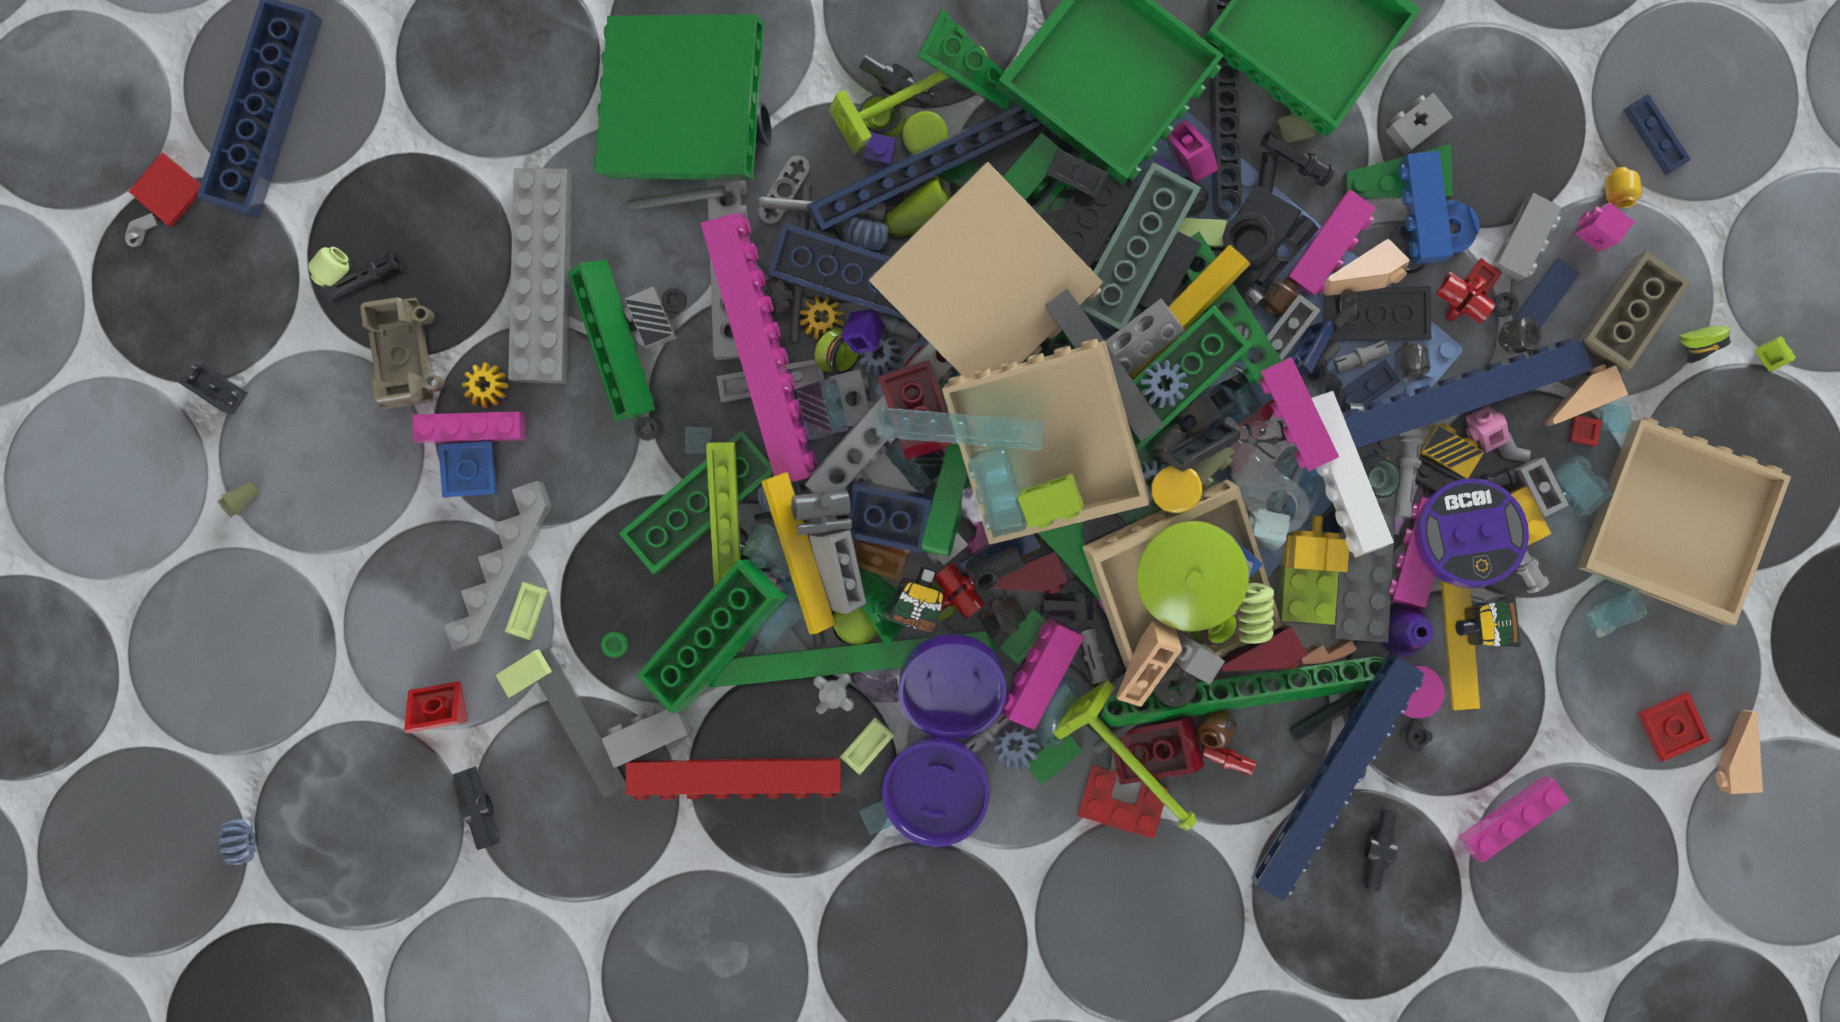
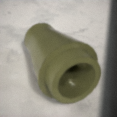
M249 481L238 488L222 494V498L217 502L226 514L232 518L236 514L239 516L250 502L260 494V491Z

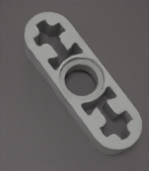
M800 155L791 157L766 197L782 198L777 194L778 187L782 184H788L792 187V193L789 197L783 199H795L810 174L808 160ZM799 163H803L802 167L805 171L803 173L798 172L794 178L798 182L797 185L791 179L784 178L786 175L790 178L794 173L793 164L799 165ZM760 207L759 215L764 224L775 226L782 221L788 210L776 209L775 211L778 216L776 218L772 216L770 219H767L765 210H771L772 208Z

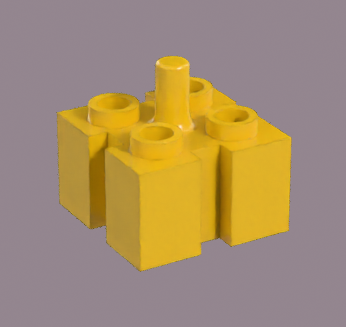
M1312 516L1311 531L1292 530L1291 535L1286 536V541L1282 545L1281 567L1348 572L1349 549L1345 539H1341L1342 534L1322 532V516Z

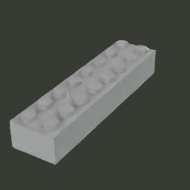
M514 168L508 379L515 383L568 384L570 279L567 272L571 269L573 175L567 169Z

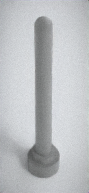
M760 197L758 199V205L763 208L808 211L806 205L813 202L772 197ZM885 202L871 206L855 214V216H865L883 223Z

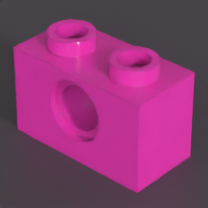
M1186 119L1174 126L1175 128L1166 139L1172 157L1195 183L1218 170L1211 145Z
M1607 203L1600 208L1596 206L1590 213L1588 211L1584 213L1577 222V225L1580 227L1574 234L1595 250L1601 252L1620 243L1635 221L1611 203Z

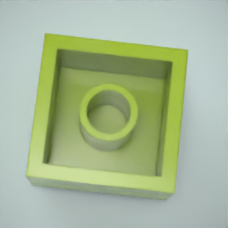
M1280 567L1276 606L1280 620L1335 625L1339 572Z

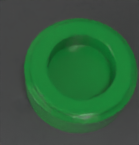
M614 631L603 637L601 648L606 656L618 658L627 652L629 641L623 633Z

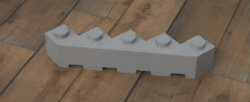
M535 481L512 489L520 515L495 523L503 549L478 557L486 583L461 591L469 617L444 625L452 650L462 649L486 640L490 632L489 630L507 598L506 596L540 532L539 530L552 508L544 482Z

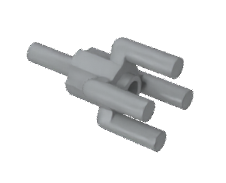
M844 673L838 680L826 681L825 676H816L814 678V685L820 689V702L816 706L818 713L823 714L828 708L834 709L839 706L845 711L853 709L854 700L846 697V686L852 679L850 673Z

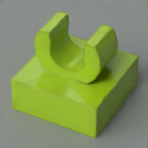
M1782 336L1759 346L1755 350L1769 372L1792 362L1796 358Z

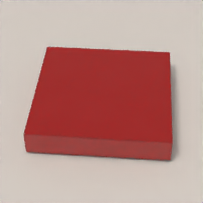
M162 152L128 192L165 224L172 227L197 198L201 183L167 154Z
M1683 692L1638 712V716L1660 762L1669 760L1711 741L1689 692Z

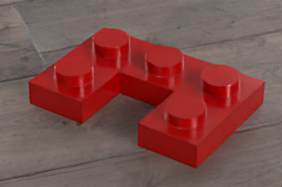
M1092 764L1077 816L1154 839L1164 803L1143 781L1141 782L1135 804L1111 798L1118 772ZM1161 785L1168 792L1169 788Z

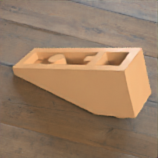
M1387 239L1329 276L1323 293L1326 296L1385 288L1392 282L1398 283L1405 277L1410 260Z
M1603 364L1593 368L1590 371L1591 375L1583 377L1544 421L1545 426L1560 423L1627 396L1628 393L1617 366L1606 368V365Z
M1156 621L1151 622L1138 641L1118 691V700L1140 707L1143 705L1182 651L1175 628Z
M1740 710L1718 762V772H1716L1715 778L1719 791L1729 794L1763 792L1758 712Z

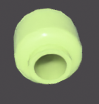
M336 247L320 249L308 265L312 274L311 279L320 286H332L348 273V257Z

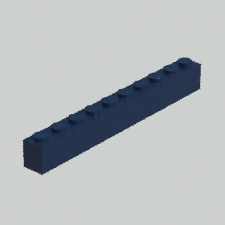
M1015 104L807 204L806 207L817 230H824L1015 138L1042 123Z
M1571 338L1555 343L1556 349L1549 350L1548 346L1533 350V356L1525 358L1524 354L1509 358L1510 364L1502 366L1501 361L1485 366L1486 372L1479 374L1478 370L1475 369L1461 374L1463 378L1461 380L1455 381L1454 377L1438 381L1439 387L1431 389L1430 385L1414 389L1415 395L1407 397L1405 392L1390 397L1391 403L1383 405L1382 400L1366 405L1367 411L1359 413L1356 408L1344 412L1342 415L1355 447L1359 448L1591 371L1593 368L1584 342L1580 340L1572 343Z
M1389 652L1251 878L1256 887L1283 902L1287 895L1290 896L1294 892L1297 879L1301 873H1305L1309 868L1310 858L1315 850L1318 851L1322 847L1325 839L1324 836L1328 829L1336 824L1338 813L1342 806L1349 803L1355 785L1360 783L1366 775L1368 764L1379 755L1381 743L1385 737H1389L1393 732L1394 722L1399 714H1403L1408 708V700L1412 693L1421 687L1424 672Z

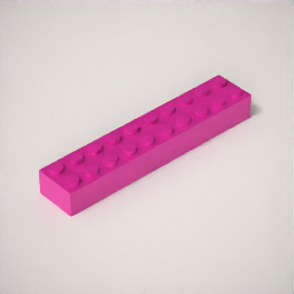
M736 213L702 222L700 224L773 474L776 476L788 472L791 482L808 478L816 470L815 466L818 465L815 451H810L807 440H810V432L807 425H803L800 415L803 414L801 410L802 405H800L799 399H795L793 389H796L792 373L788 374L786 368L788 356L785 348L780 347L778 340L781 337L780 328L777 322H773L771 312L774 309L770 296L765 295L763 288L766 285L764 273L762 270H758L757 267L758 251L755 244L750 243L748 233H751L749 221L747 217L743 218L742 213Z

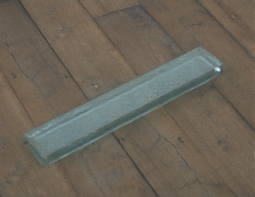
M880 407L877 409V437L1042 451L1044 421Z

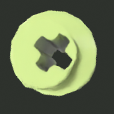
M1248 583L1247 593L1242 601L1247 603L1239 606L1240 611L1246 612L1239 615V620L1245 622L1239 625V630L1245 632L1239 635L1241 642L1262 643L1273 637V630L1271 629L1273 627V620L1271 618L1274 616L1272 609L1274 606V600L1272 599L1274 590L1271 587L1260 583Z

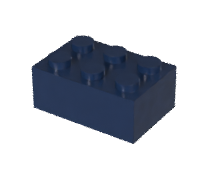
M860 480L853 484L850 498V514L847 515V518H850L852 522V528L849 529L851 536L857 540L923 553L922 541L934 496Z

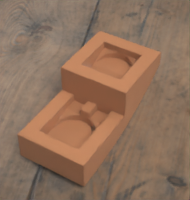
M1341 639L1326 649L1322 644L1316 642L1305 649L1308 655L1302 658L1303 664L1324 663L1346 656L1357 649L1351 640Z

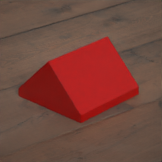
M460 681L408 690L404 725L406 734L468 721Z

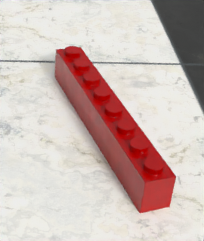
M841 758L631 760L626 763V795H634L635 800L650 799V795H660V799H676V795L686 794L687 799H701L703 794H713L714 799L729 798V794H740V798L744 799L756 798V794H766V798H782V793H793L794 798H807L809 793H820V797L831 798L835 797V793L841 792Z

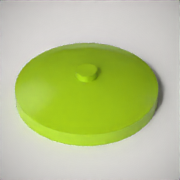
M1201 521L1176 523L1158 532L1143 549L1138 561L1136 574L1141 599L1149 612L1163 624L1183 631L1206 630L1226 621L1241 605L1249 582L1247 561L1238 543L1223 529Z

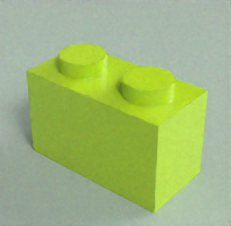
M1073 473L1023 489L1017 497L1029 528L1036 525L1038 528L1047 527L1053 523V520L1061 517L1064 520L1074 518L1079 515V511L1082 510L1084 505Z

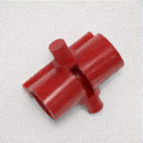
M1449 271L1436 292L1438 297L1450 304V310L1445 314V317L1453 322L1464 313L1477 323H1483L1495 307L1493 300L1482 293L1481 288L1486 284V280L1478 276L1473 282L1467 283Z
M953 562L935 575L934 580L944 591L940 610L943 611L948 606H955L966 620L985 605L984 601L974 590L976 587L970 576H963Z

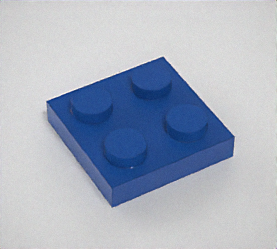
M493 441L439 445L442 498L497 494Z

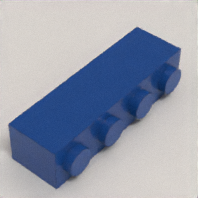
M1440 152L1407 154L1398 166V174L1404 183L1402 202L1403 205L1407 206L1408 215L1405 217L1406 230L1410 231L1411 241L1409 242L1410 257H1413L1414 264L1447 261L1453 256Z

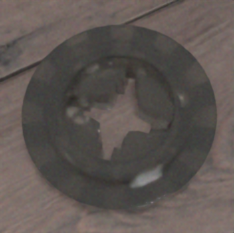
M1172 663L1154 688L1155 695L1165 705L1173 707L1185 705L1195 695L1197 688L1194 675L1186 672L1177 663ZM1170 678H1172L1174 681H1180L1181 679L1184 680L1181 683V685L1178 686L1179 693L1175 690H1165L1166 688H1168L1167 686L1171 684L1169 681Z

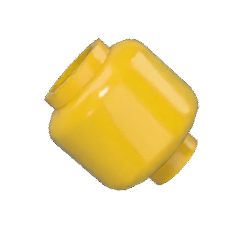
M1627 167L1614 169L1612 174H1609L1604 180L1606 200L1616 208L1632 207L1642 196L1639 174L1634 170H1629Z

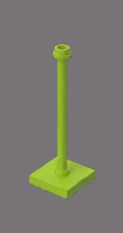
M981 47V48L984 50V52H985L984 54L988 57V55H987L985 49H984L983 47ZM938 71L859 113L846 90H843L835 95L829 108V113L853 155L856 156L864 152L872 137L864 123L865 121L949 77Z
M1106 680L1074 700L1053 733L1061 740L1089 723L1179 820L1177 825L1185 831L1191 829L1197 822L1195 814L1192 811L1186 813L1097 717L1115 687Z

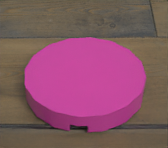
M1415 666L1425 673L1422 677L1423 683L1416 692L1412 693L1408 700V708L1403 714L1411 718H1425L1433 715L1440 708L1444 700L1445 688L1441 678L1435 671L1425 666Z

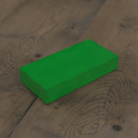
M1032 607L998 648L1019 665L1026 657L1028 650L1034 646L1038 638L1039 629L1042 624L1046 623L1047 619Z
M1070 734L1061 740L1056 737L1036 753L1038 756L1037 760H1028L1031 765L1029 769L1038 781L1043 784L1083 751Z

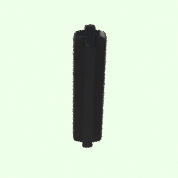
M1356 691L1347 693L1289 729L1290 734L1294 740H1301L1356 707L1361 700L1360 695Z

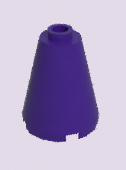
M1395 605L1390 607L1388 643H1380L1394 655L1402 657L1413 656L1422 651L1432 640L1434 628L1423 611L1403 605Z

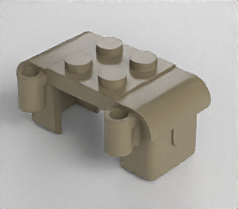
M396 297L362 303L360 306L362 323L364 328L370 330L369 339L375 379H371L373 398L375 402L380 403L379 410L432 402L433 392H439L444 387V380L430 373L423 326L433 322L434 313L430 309L420 306L416 298L401 299ZM426 312L425 317L422 318V313ZM435 379L436 383L432 386V381Z

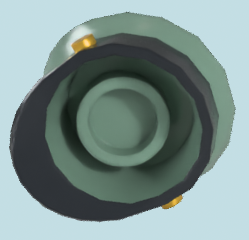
M1367 455L1360 458L1377 502L1386 500L1397 492L1401 483L1400 470L1395 463L1390 461V458H1384L1380 455Z

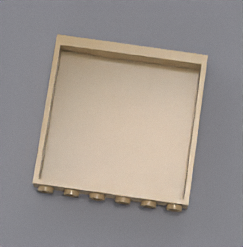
M989 162L985 163L869 279L961 375H964L965 379L975 376L974 372L990 368L992 372L1001 369L1000 365L1017 361V364H1021L1027 357L1038 354L1042 349L1040 344L1047 337L1050 340L1053 339L1061 331V328L1047 310L1045 304L1068 289L1077 303L1081 305L1086 299L1089 301L1094 299L1100 293L1101 289L1099 286L1103 283Z
M1091 339L1082 342V347L1071 350L1070 346L1054 350V355L1044 357L1043 353L1028 357V362L1017 364V361L1007 362L1000 365L1001 369L992 372L990 368L981 369L974 372L975 376L966 379L964 375L948 379L949 383L943 387L942 391L989 545L1149 504L1150 496L1106 341L1098 342L1097 339ZM1073 473L1084 502L1079 515L1064 520L1063 517L1055 519L1051 525L1044 528H1038L1037 525L1029 528L1017 498L1020 491Z
M1643 417L1642 419L1631 421L1576 568L1720 624L1736 626L1791 476L1783 474V470L1773 465H1766L1765 467L1757 464L1758 460L1746 455L1736 456L1732 454L1733 450L1730 448L1708 445V440L1697 436L1687 437L1678 428L1667 427L1666 429L1658 425L1659 422L1652 418Z
M1224 480L1202 491L1197 505L1187 512L1170 513L1162 509L1082 546L1126 671L1138 641L1152 621L1162 623L1144 605L1138 590L1136 575L1138 561L1143 549L1158 532L1180 522H1206L1221 529L1224 528L1263 564L1240 489L1231 481ZM1263 565L1254 573L1248 583H1260L1270 587ZM1275 601L1272 607L1274 616L1271 618L1273 620V627L1271 628L1273 631L1282 626ZM1239 608L1237 609V612H1236L1237 617H1238V620H1239V615L1246 613V612L1240 611ZM1239 620L1236 634L1229 642L1217 645L1216 647L1204 644L1219 657L1225 656L1227 652L1237 647L1248 645L1249 643L1239 640V635L1245 633L1239 630V625L1245 622ZM1184 631L1185 633L1192 636L1190 631ZM1174 661L1156 687L1168 680L1177 679L1186 671Z

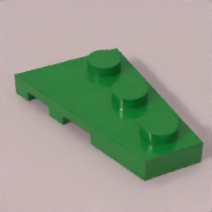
M857 558L866 604L860 608L886 646H888L905 626L889 621L883 615L896 589L860 558Z

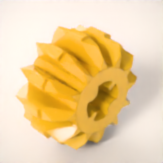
M815 296L816 304L813 306L810 301H806L805 304L810 310L803 309L800 311L802 316L808 317L800 320L801 326L809 325L805 329L806 335L811 334L815 330V340L820 338L821 333L825 335L830 330L836 329L834 325L839 327L844 325L843 321L836 319L844 316L843 310L835 311L839 307L837 301L829 306V296L824 298V303H821L819 296ZM819 313L825 315L827 313L828 316L826 318L828 321L826 323L822 321L817 323L815 322L818 321L816 315Z
M483 363L481 369L477 365L472 366L474 374L465 373V376L470 381L462 383L463 387L470 388L465 392V397H473L471 403L478 405L481 402L483 408H488L490 402L497 406L499 403L496 397L499 396L503 399L506 397L501 392V389L509 388V384L501 382L507 377L506 374L499 373V367L496 365L490 369L488 363ZM484 380L490 382V387H486L487 391L481 388V384L486 383Z

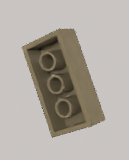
M1647 251L1635 256L1577 341L1583 340L1588 352L1610 367L1617 366L1619 372L1631 369L1691 281Z

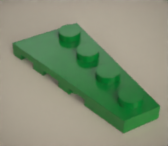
M941 9L916 57L1002 111L1007 109L1012 100L997 89L998 80L1004 74V71L984 54V50L966 35L967 33L960 25L957 26L944 9Z
M1451 144L1419 152H1440L1445 197L1451 198ZM1405 156L1346 172L1345 193L1351 190L1364 200L1402 199L1404 183L1403 179L1399 178L1398 166Z

